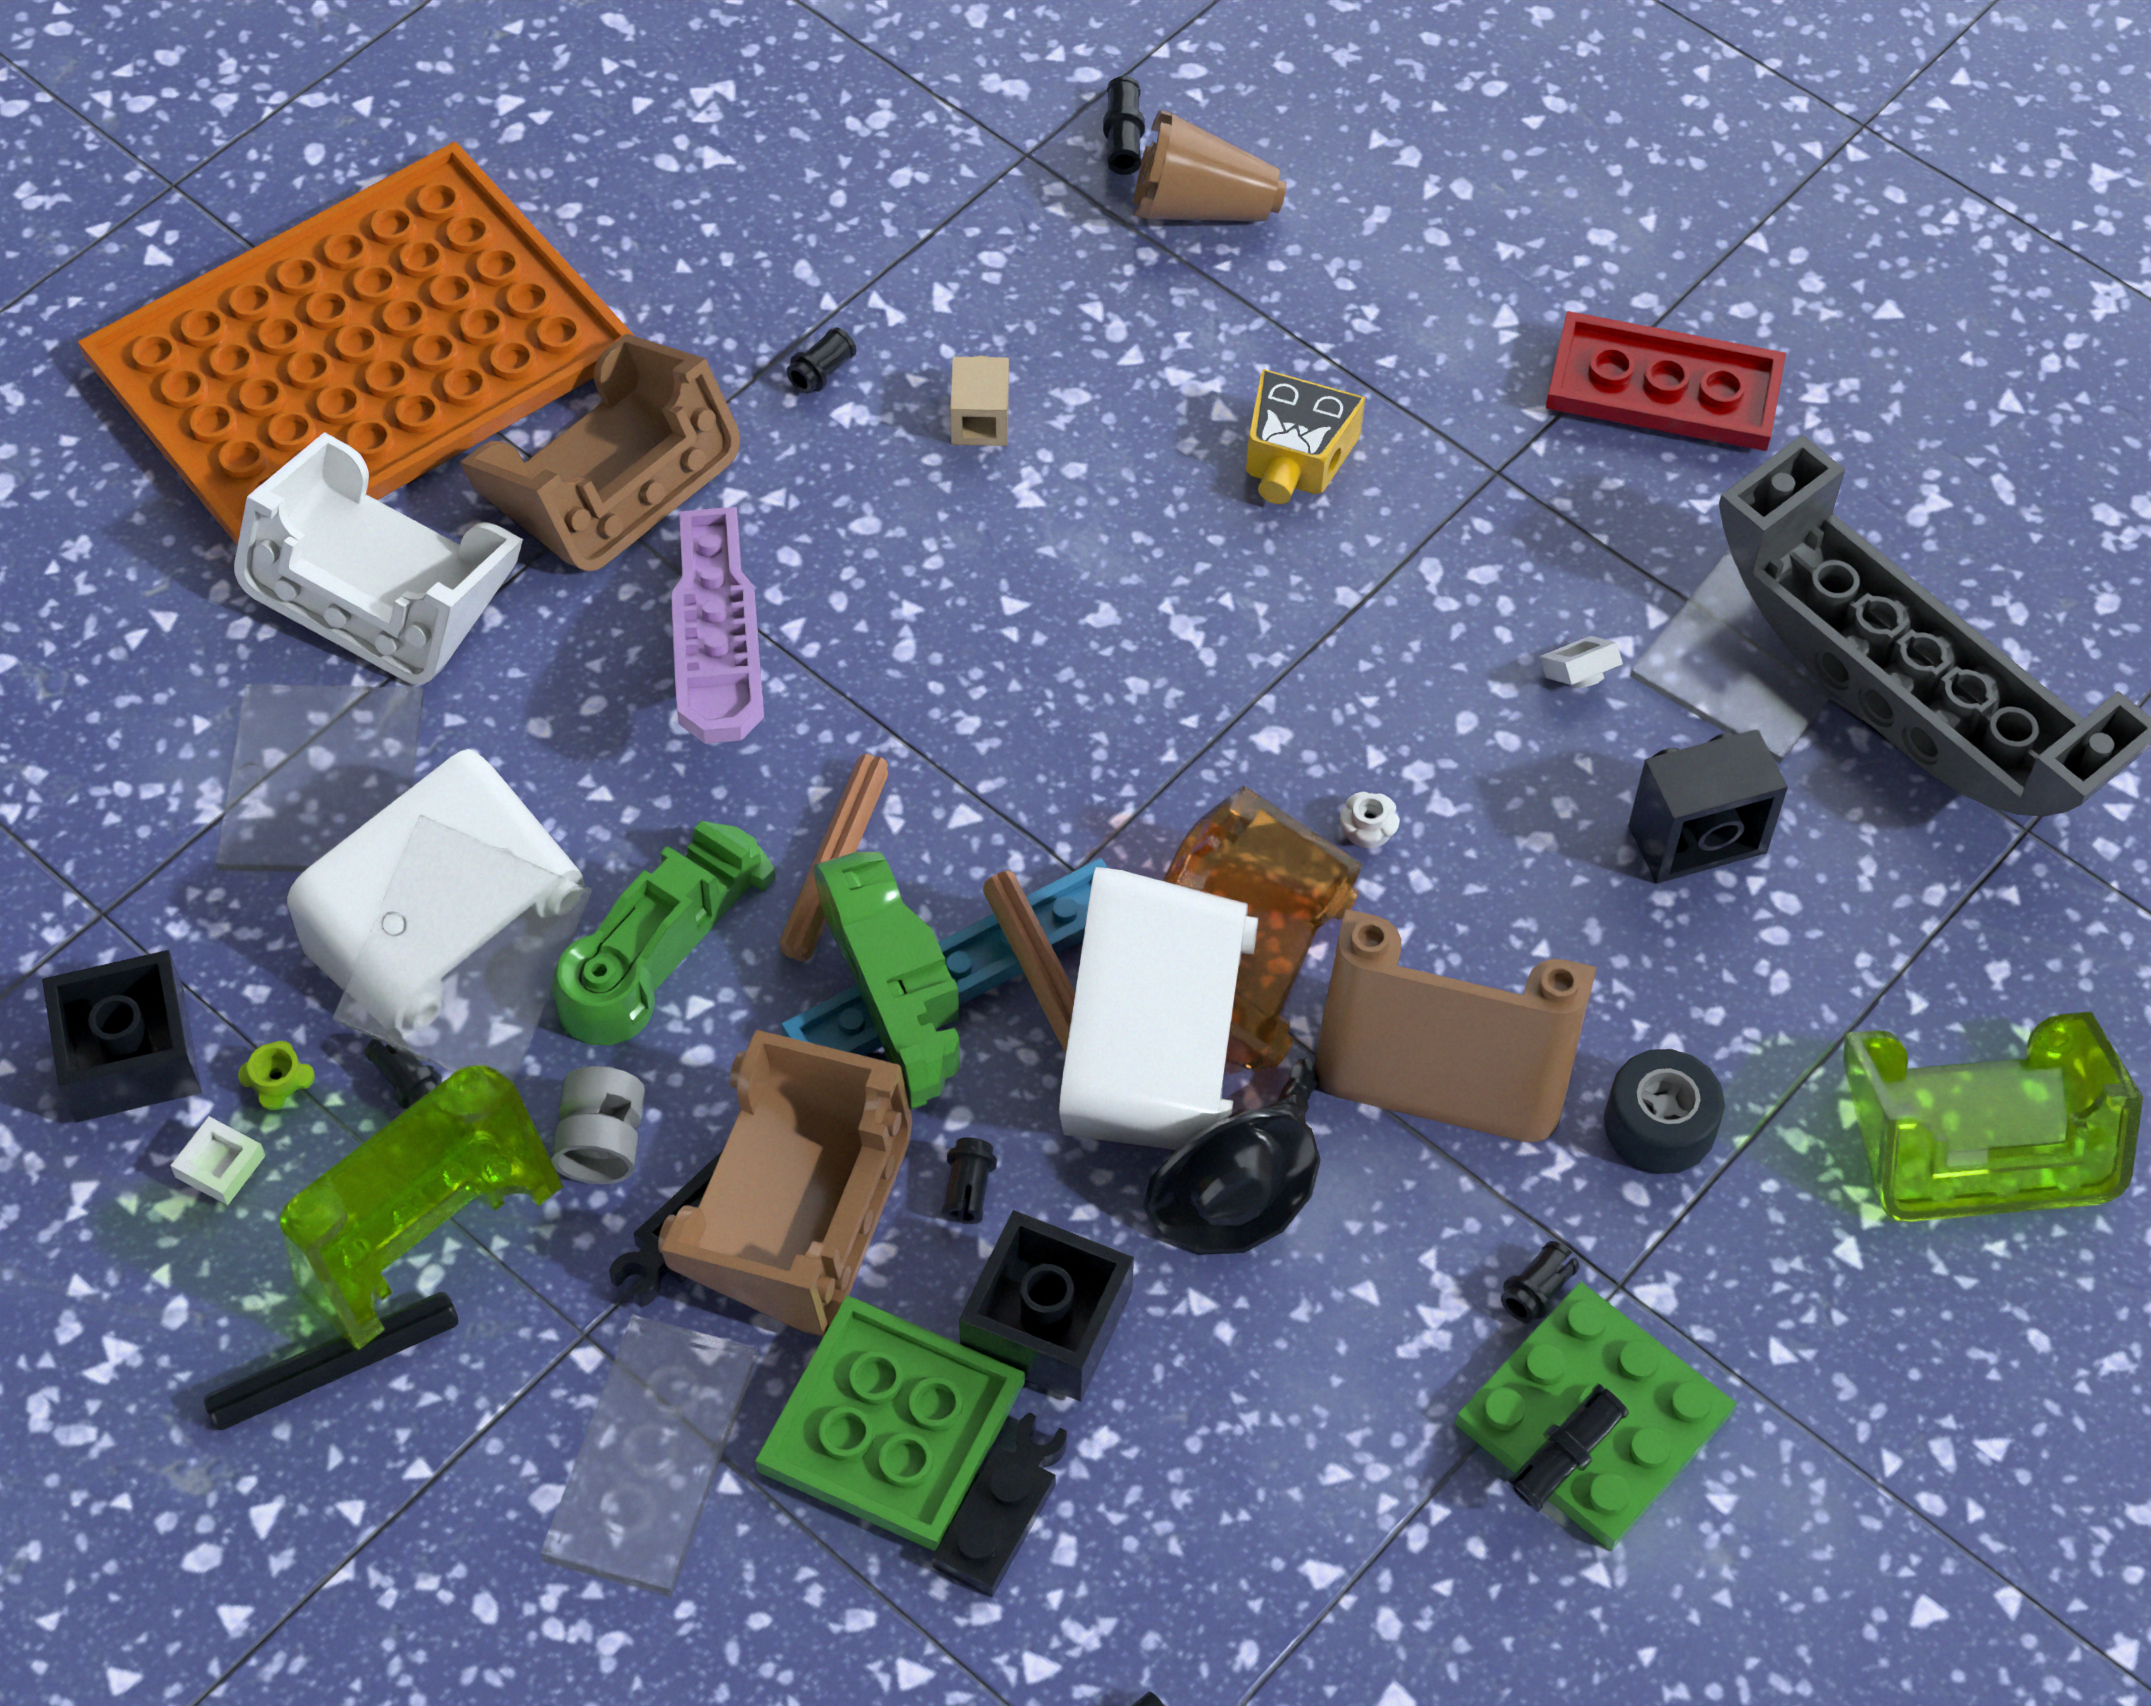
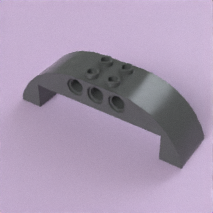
M1800 435L1721 494L1719 509L1722 526L1733 560L1761 614L1783 644L1827 689L1916 764L1960 794L1988 807L2017 815L2049 816L2064 813L2082 805L2151 747V717L2121 692L2117 691L2086 718H2082L1834 515V506L1846 469L1804 435Z

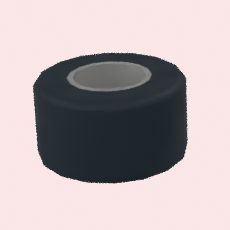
M1654 1049L1631 1057L1616 1073L1604 1113L1607 1138L1618 1155L1634 1167L1655 1174L1680 1173L1696 1166L1711 1151L1725 1109L1722 1085L1710 1067L1693 1055L1674 1049Z

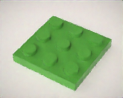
M1580 1281L1457 1413L1455 1425L1512 1472L1516 1473L1546 1441L1543 1433L1550 1425L1556 1424L1560 1426L1591 1393L1592 1388L1597 1383L1601 1384L1604 1389L1610 1390L1627 1407L1629 1415L1622 1419L1589 1454L1592 1458L1590 1465L1584 1471L1576 1468L1551 1495L1548 1501L1608 1550L1612 1551L1733 1415L1737 1403Z
M846 1295L755 1460L756 1470L932 1551H936L963 1504L1025 1383V1372Z

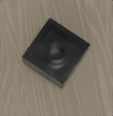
M1759 729L1739 734L1732 732L1723 733L1713 737L1706 743L1681 750L1678 748H1667L1656 753L1651 758L1645 759L1628 827L1655 883H1662L1767 853L1788 786Z
M169 950L42 979L58 1086L75 1123L202 1093L184 988Z
M1012 1210L959 1318L960 1344L1025 1372V1380L1081 1402L1132 1293L1134 1257Z

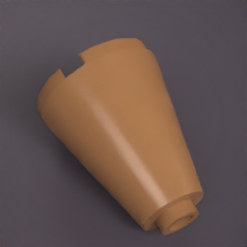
M1158 111L1151 127L1152 131L1159 132L1157 143L1151 142L1150 146H1145L1133 201L1134 204L1138 205L1133 211V216L1143 219L1266 221L1270 212H1280L1286 193L1287 182L1279 180V168L1171 112Z

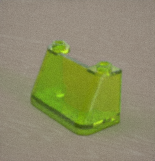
M2092 1011L2048 1017L2038 1023L2030 1033L2025 1058L1908 1068L1907 1050L1897 1035L1881 1030L1845 1033L1843 1053L1845 1073L1875 1194L1889 1217L1897 1221L1913 1222L2099 1205L2116 1199L2129 1187L2133 1177L2143 1095Z
M487 1065L463 1067L296 1194L284 1206L280 1215V1230L292 1279L306 1303L354 1347L360 1350L385 1330L375 1313V1303L378 1297L383 1301L393 1293L385 1277L381 1274L384 1269L475 1197L480 1198L494 1211L505 1204L502 1197L510 1194L529 1195L531 1201L539 1207L564 1186L515 1084L499 1071Z

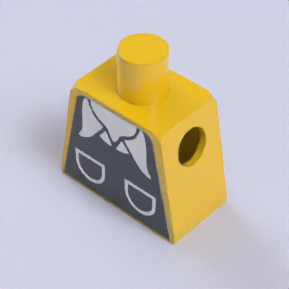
M1263 369L1250 428L1246 471L1251 476L1261 479L1258 486L1259 494L1271 503L1286 504L1290 501L1294 489L1313 494L1324 492L1359 440L1362 430L1365 397Z

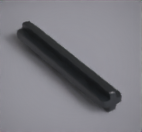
M439 1291L210 1392L204 1397V1406L213 1426L217 1430H225L456 1327L458 1324L456 1309L448 1294Z

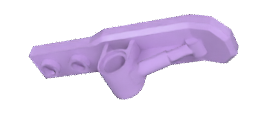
M737 507L679 511L682 577L671 593L678 723L704 744L742 741L764 718L755 590L754 585L744 575L741 568Z

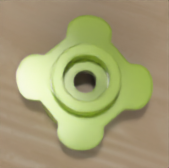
M276 1041L257 1048L251 1054L248 1062L240 1067L238 1078L241 1085L252 1087L259 1095L260 1105L264 1109L277 1110L285 1105L286 1098L296 1090L309 1088L314 1082L315 1073L311 1065L299 1062L290 1043ZM274 1073H282L279 1079L271 1078V1075Z

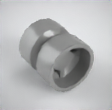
M589 1066L577 1068L567 1073L563 1079L558 1110L561 1121L555 1130L551 1156L553 1167L560 1174L572 1180L588 1184H612L630 1178L635 1171L639 1142L638 1134L635 1130L639 1127L642 1120L645 1098L644 1084L637 1077L623 1070L611 1067Z

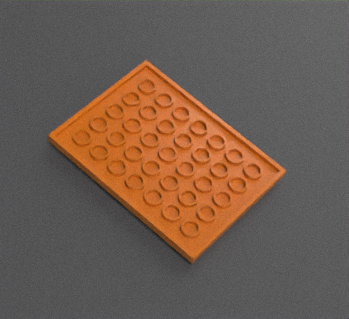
M454 141L77 342L84 359L238 546L247 496L324 432L349 445L361 455L369 471L366 495L379 500L593 379L594 368L599 356L625 334L635 335L463 148Z

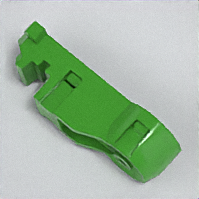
M701 820L694 827L693 841L687 846L686 856L666 846L660 852L662 864L652 874L644 870L620 895L598 930L593 935L578 939L566 948L553 972L551 989L560 1023L573 1038L590 1045L611 1046L631 1039L645 1028L651 1019L655 1007L654 991L751 885L765 891L776 879L775 868L761 847L757 846L754 837L736 826Z
M852 852L814 865L815 882L829 929L839 951L847 961L889 1062L901 1066L910 1109L913 1110L928 1105V1099L940 1096L944 1089L946 1078L955 1076L960 1070V1042L956 1029L935 1030L959 1020V1000L957 984L951 978L945 964V957L933 930L903 903L893 873L881 852Z

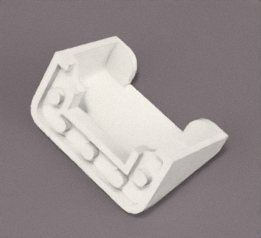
M324 432L247 496L234 562L236 579L242 589L260 603L403 681L414 685L425 684L431 681L445 667L508 577L518 560L523 539L495 524L482 522L472 526L464 534L461 545L453 542L366 495L369 471L365 461L352 447Z
M467 749L450 757L308 867L291 886L287 896V905L303 953L385 1030L397 1029L402 1039H405L414 1030L419 1031L429 1026L440 1013V1001L442 998L440 979L529 907L540 918L546 919L555 915L562 916L575 907L586 890L583 875L492 765L476 751Z
M1095 868L1061 1086L1059 1113L1064 1135L1176 1150L1184 1141L1232 1113L1233 1100L1222 1099V1082L1238 967L1240 966L1242 954L1254 955L1258 918L1247 916L1248 904L1123 870Z

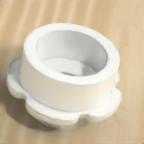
M1356 793L1347 799L1346 809L1340 812V824L1346 836L1352 843L1363 848H1376L1385 844L1397 831L1400 820L1398 815L1395 814V803L1389 797L1380 793ZM1371 813L1375 816V818H1366L1364 817V815Z

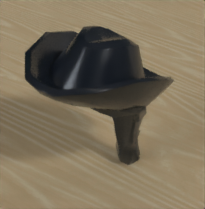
M1299 1059L1293 1064L1290 1077L1276 1102L1262 1109H1238L1184 1141L1150 1177L1143 1208L1150 1223L1162 1238L1197 1255L1245 1253L1285 1231L1312 1197L1321 1161L1312 1128L1306 1124L1305 1113L1309 1108L1308 1099L1319 1083L1310 1059Z

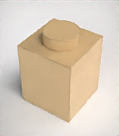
M953 356L950 407L951 445L1008 446L1009 358Z

